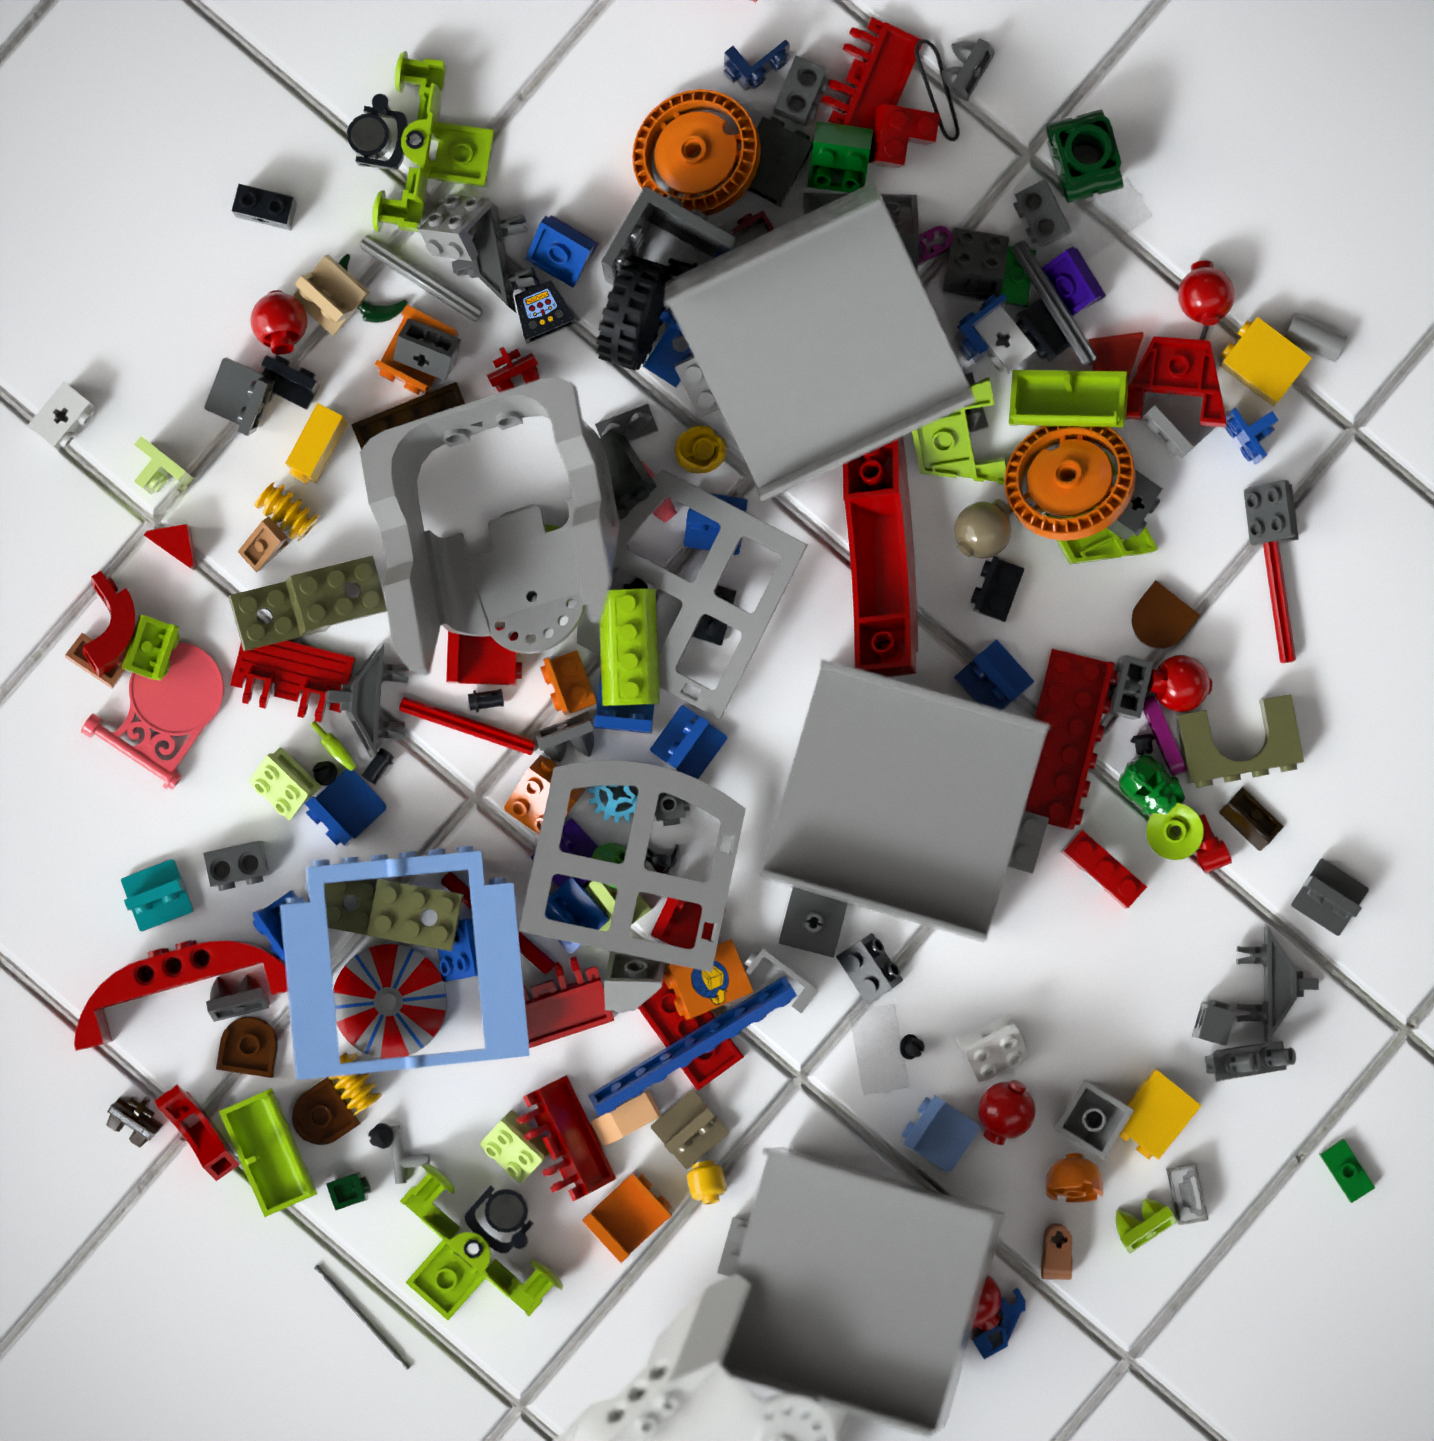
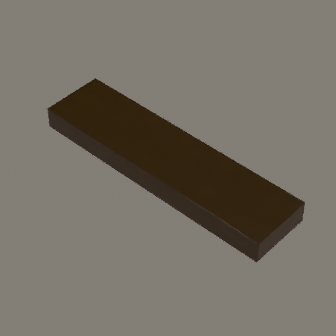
M454 382L351 424L362 450L370 438L384 430L466 403L457 382Z

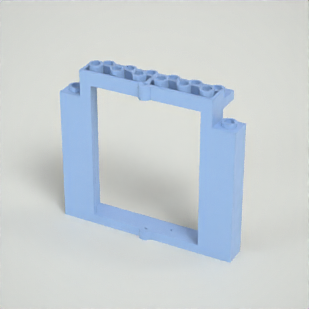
M474 846L456 847L457 853L445 854V848L428 850V856L417 857L416 851L401 852L399 853V858L388 859L387 854L370 855V861L359 862L358 857L341 858V864L330 865L329 859L312 861V867H306L307 879L305 884L309 902H304L303 897L286 898V904L280 905L296 1080L530 1056L514 884L506 883V878L488 879L489 885H485L481 851H474ZM468 870L485 1048L340 1063L324 884Z

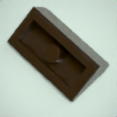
M1244 787L1219 811L1220 815L1258 851L1265 848L1284 827Z

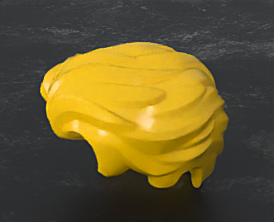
M693 426L676 439L674 446L675 458L678 464L686 471L694 474L709 473L723 463L727 455L724 438L716 435L715 431L709 426Z

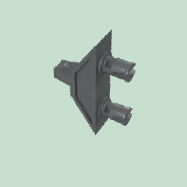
M492 202V207L481 217L472 238L478 255L473 261L459 259L452 261V268L457 276L469 275L471 278L478 277L516 313L513 296L514 290L536 286L537 281L533 278L536 273L533 267L509 273L504 239L506 236L527 232L528 228L522 224L527 221L524 214L500 220L498 207Z
M384 643L378 644L347 685H341V691L328 690L325 692V702L339 703L340 710L345 711L370 758L376 757L377 740L379 738L404 740L405 734L391 731V729L405 728V722L380 721L379 718L382 682L408 683L409 677L395 674V672L409 671L406 665L384 664Z
M1264 926V944H1262V947L1236 946V952L1250 954L1249 957L1236 959L1237 965L1262 964L1264 967V1001L1262 1004H1237L1236 1009L1250 1011L1251 1013L1236 1016L1237 1022H1263L1264 1041L1269 1042L1297 997H1304V990H1319V979L1304 978V971H1297L1268 926Z
M1283 1041L1219 1049L1212 1052L1211 1055L1205 1056L1206 1073L1215 1074L1216 1082L1287 1070L1286 1065H1294L1296 1062L1295 1050L1292 1047L1284 1048Z

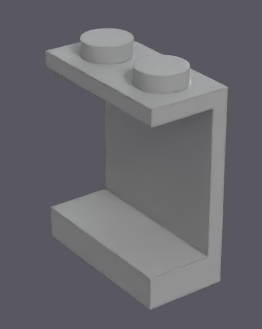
M763 948L760 952L754 950L744 963L748 966L745 972L751 975L763 957L768 959L805 987L791 1005L799 1013H802L819 990Z

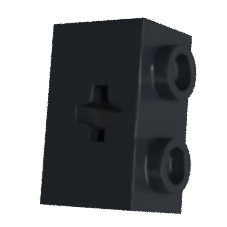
M238 183L231 211L236 218L291 231L298 203L292 196Z

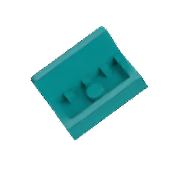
M174 859L121 878V884L127 897L123 901L127 911H132L138 929L141 932L194 911Z

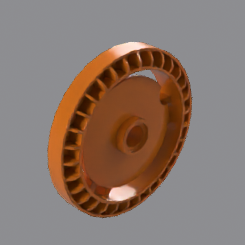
M688 90L662 101L644 119L633 144V170L642 190L646 186L665 198L671 195L683 203L682 207L692 212L695 209L709 216L731 206L750 187L760 163V137L756 125L749 114L731 97L714 90ZM705 109L723 113L736 122L740 134H725L724 126L726 122L715 114L691 111ZM742 143V149L738 150L737 144ZM654 146L655 166L661 179L670 187L668 193L658 186L652 172L651 161ZM701 149L697 157L691 158L694 151ZM739 160L734 173L721 187L709 194L694 197L695 194L705 193L719 186L729 176L735 162ZM679 192L685 194L684 197H677Z
M1042 426L1029 434L1011 455L1004 478L1005 493L1011 510L1028 530L1048 539L1061 541L1078 540L1104 530L1119 518L1132 498L1135 489L1136 472L1128 446L1109 427ZM1060 443V446L1055 450H1046L1047 448ZM1093 443L1107 449L1117 460L1118 475L1114 487L1111 486L1113 474L1110 461L1104 451ZM1029 468L1027 474L1028 492L1023 494V480L1026 471ZM1070 477H1075V478L1072 479L1071 481H1065L1066 479H1068V478H1070ZM1034 502V506L1030 507L1028 505L1029 503ZM1043 512H1046V513H1048V514H1050V515L1057 516V517H1074V518H1067V519L1051 518V517L1042 515V513H1043Z

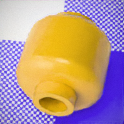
M713 1160L702 1161L692 1165V1170L687 1174L691 1197L694 1200L703 1201V1205L719 1202V1196H722L727 1191L723 1168L718 1164H714Z

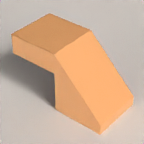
M646 1091L590 1123L603 1147L662 1115L649 1091Z

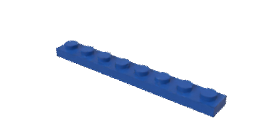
M786 976L771 983L588 1095L599 1117L614 1111L629 1098L639 1096L644 1089L652 1084L665 1080L675 1070L688 1066L693 1059L701 1054L714 1050L724 1040L737 1036L741 1033L742 1029L752 1023L763 1020L767 1014L778 1007L788 1005L797 994Z

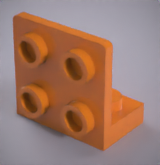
M577 650L551 660L549 657L543 658L545 665L541 666L540 669L547 685H553L555 692L551 693L550 696L557 712L562 710L563 714L567 716L597 705Z

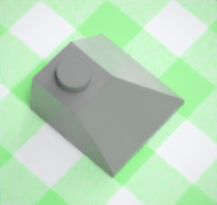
M610 951L604 978L605 1010L619 1013L635 1011L662 987L666 963Z

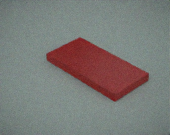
M663 978L662 987L640 1005L638 1009L667 1048L716 1017L711 1010L686 1020L684 1015L680 1016L674 1000L677 999L674 989H669ZM728 1038L719 1043L714 1050L701 1054L693 1059L688 1066L681 1069L697 1091H699L744 1058V1056L732 1039Z

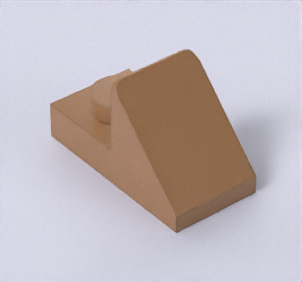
M268 516L261 521L237 552L257 573L288 545L286 540L288 536Z

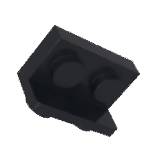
M993 556L991 561L985 560L980 576L984 577L981 588L975 587L970 603L975 604L973 611L1005 623L1025 568L1003 561L997 556Z

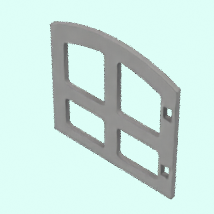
M662 469L652 478L657 487L650 492L648 498L639 502L629 511L624 519L619 520L620 525L611 583L615 570L620 568L682 601V608L658 654L659 687L714 717L722 719L808 544ZM667 498L674 499L718 522L721 526L697 578L693 582L676 575L628 548L629 542L639 528ZM743 537L751 539L780 556V561L753 613H749L716 595V588ZM585 606L583 617L577 626V644L600 656L599 622L592 623ZM705 614L737 629L742 635L718 686L714 690L679 673L677 669L702 616ZM687 683L701 690L698 699L683 691Z
M600 760L554 767L519 932L712 972L746 808L727 794L699 779L657 765L632 761ZM611 785L635 786L638 788L639 793L623 863L616 864L564 853L559 849L570 793L573 789ZM661 793H667L682 799L720 821L708 881L700 882L645 869L644 863L658 797ZM723 835L733 836L729 854L719 851ZM561 874L615 886L617 888V896L609 930L600 931L547 919L545 917V910L553 876ZM645 892L697 903L702 906V914L693 949L633 938L630 935L639 893ZM704 922L714 923L711 942L701 939Z

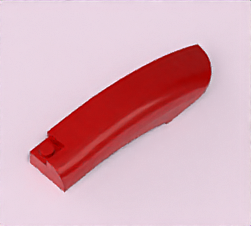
M901 436L842 464L843 500L845 502L853 592L855 669L889 679L893 676L917 674L918 620L914 542L904 437Z

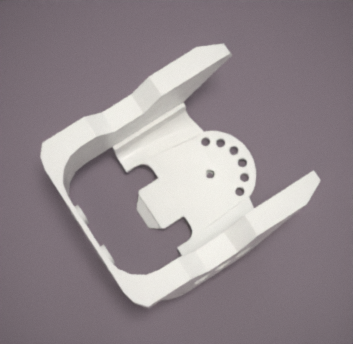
M734 1274L706 1286L656 1337L645 1367L615 1397L590 1403L554 1441H841L851 1413L829 1406L823 1408L812 1398L794 1393L778 1394L763 1400L744 1389L731 1378L721 1366V1363L752 1286L748 1281ZM791 1404V1409L788 1412H783V1408ZM808 1408V1413L800 1416L801 1410ZM767 1409H773L771 1415L764 1416Z

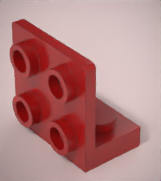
M668 897L650 936L671 946L693 949L702 914V906L697 903ZM704 922L701 939L711 942L714 923Z

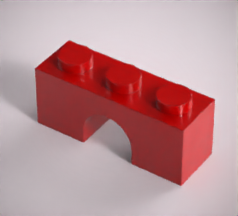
M1083 829L1079 830L1061 850L1063 855L1080 870L1086 872L1104 888V891L1125 909H1128L1147 888L1144 883Z

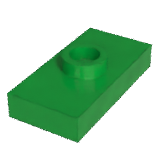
M1008 245L1000 295L1004 294L1007 297L1005 304L1027 307L1031 281L1012 253V246ZM1031 249V251L1033 252V254H1034V256H1035V255H1036V250Z
M1344 1139L1319 1153L1320 1158L1351 1204L1375 1189V1186Z

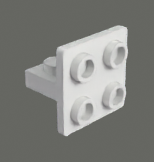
M1010 1015L958 1039L978 1082L993 1078L996 1074L1010 1067L1018 1066L1023 1061L1029 1059L1020 1031Z

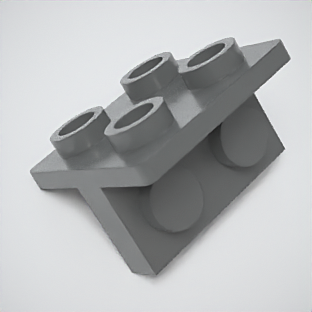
M1280 480L1244 490L1250 545L1299 540L1292 484H1289L1288 480Z
M1322 858L1319 859L1291 903V907L1334 935L1339 936L1350 919L1357 917L1362 909L1359 905L1368 893L1369 888Z

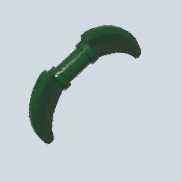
M346 254L338 262L347 272L350 255ZM404 299L397 304L379 306L372 305L364 300L357 309L363 315L364 321L382 323L398 316L404 310L408 301Z

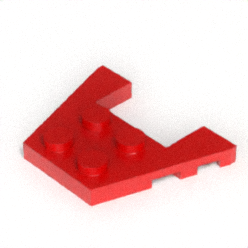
M1153 336L1137 367L1138 370L1132 382L1128 385L1126 419L1142 420L1146 392L1203 397L1200 424L1202 426L1227 428L1211 342L1208 340Z

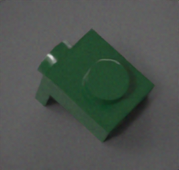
M360 1171L326 1183L335 1211L364 1202L369 1199L368 1193H371L368 1179L366 1176L361 1177Z

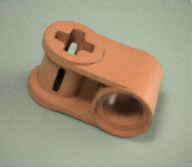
M1054 1223L1047 1226L1043 1234L1041 1278L1071 1280L1073 1270L1072 1235L1065 1226ZM1057 1231H1059L1064 1236V1239H1060L1059 1244L1056 1245L1051 1236H1056Z

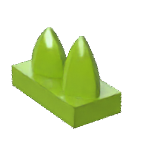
M1145 1198L1141 1210L1144 1219L1142 1223L1128 1212L1116 1211L1115 1224L1117 1232L1129 1254L1177 1223L1174 1214L1168 1206L1165 1207L1156 1200Z

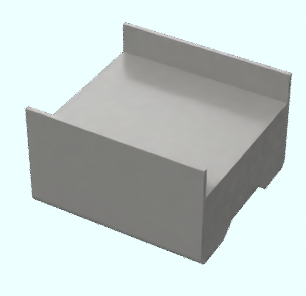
M875 182L665 282L664 302L667 307H671L693 353V356L676 363L674 367L699 418L718 409L721 410L759 488L761 502L975 402L966 375Z
M821 659L819 675L759 876L763 879L978 942H987V935L1007 867L1033 874L1049 818L1024 811V807L1049 725Z
M785 1147L763 1148L762 1154L767 1155L750 1219L748 1221L732 1217L717 1273L729 1277L737 1274L752 1285L721 1366L731 1377L784 1393L804 1395L812 1398L819 1404L931 1438L945 1428L962 1371L965 1351L982 1290L991 1267L1005 1212Z

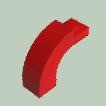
M102 571L91 576V585L108 609L111 620L104 633L83 646V655L98 677L115 668L124 659L135 630V608L129 591L125 588L116 594L118 588L110 576L106 578Z
M177 1084L154 1101L157 1108L186 1139L202 1168L216 1182L240 1165L218 1128L188 1091L185 1092Z

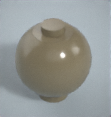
M996 499L993 503L979 501L965 507L958 515L954 527L959 551L967 557L973 556L981 559L991 558L1001 553L1011 538L1012 526L1009 518L1013 515L1011 508L1000 499Z

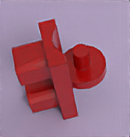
M504 346L499 348L502 356L492 362L495 368L504 364L506 366L486 375L492 387H496L499 393L515 388L511 378L521 374L525 384L540 380L536 367L538 362L532 352L512 362V360L520 357L521 354L518 349L507 353Z

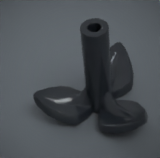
M675 845L671 856L657 854L648 847L645 859L652 863L656 872L669 875V869L673 868L677 863L679 845Z

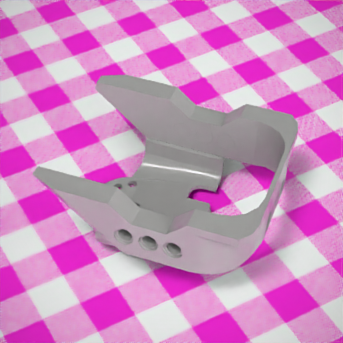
M559 377L543 378L384 430L369 439L360 451L368 504L381 531L387 571L383 592L393 650L412 673L423 676L430 674L441 626L449 632L462 635L492 636L498 644L510 651L532 654L549 650L567 639L579 625L585 611V606L592 623L599 622L611 583L620 523L604 446L597 433L583 420L577 387L572 382ZM543 416L550 418L555 444L567 470L572 494L571 498L566 499L569 518L563 527L546 533L542 509L538 506L527 505L506 512L497 519L490 520L488 529L492 550L475 555L467 551L463 533L441 538L430 530L424 531L417 480L422 464L432 451L444 444L453 447L471 441L470 435L497 426L501 430L523 424L522 418ZM537 595V599L534 602H531L533 596ZM575 599L577 601L576 606L569 608V601ZM567 616V624L560 625V619ZM505 622L504 629L498 631V623ZM553 629L552 637L546 638V631ZM518 632V638L515 641H511V634ZM533 634L536 635V640L529 644L527 641L528 637Z

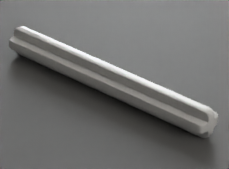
M366 235L360 243L362 250L473 322H477L483 313L481 307L372 236Z

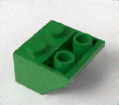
M817 121L807 187L852 193L864 187L873 129Z

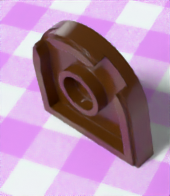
M1155 580L1135 605L1132 611L1131 624L1134 635L1142 644L1150 648L1164 649L1177 644L1200 617V614Z
M252 1016L239 1018L229 1024L221 1036L216 1070L274 1078L278 1038L273 1027L265 1020Z
M326 1077L304 1092L297 1099L292 1113V1123L297 1134L303 1140L316 1145H327L335 1142L361 1124L357 1116L354 1115L353 1110L346 1107L348 1105L347 1101L341 1099V1092L339 1089H335V1083L329 1077Z

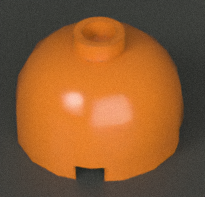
M1080 1153L1066 1154V1158L1055 1162L1047 1173L1046 1196L1052 1200L1057 1201L1058 1195L1067 1197L1066 1202L1080 1203L1097 1200V1194L1101 1197L1104 1195L1102 1174L1098 1166L1089 1159L1083 1158V1155Z

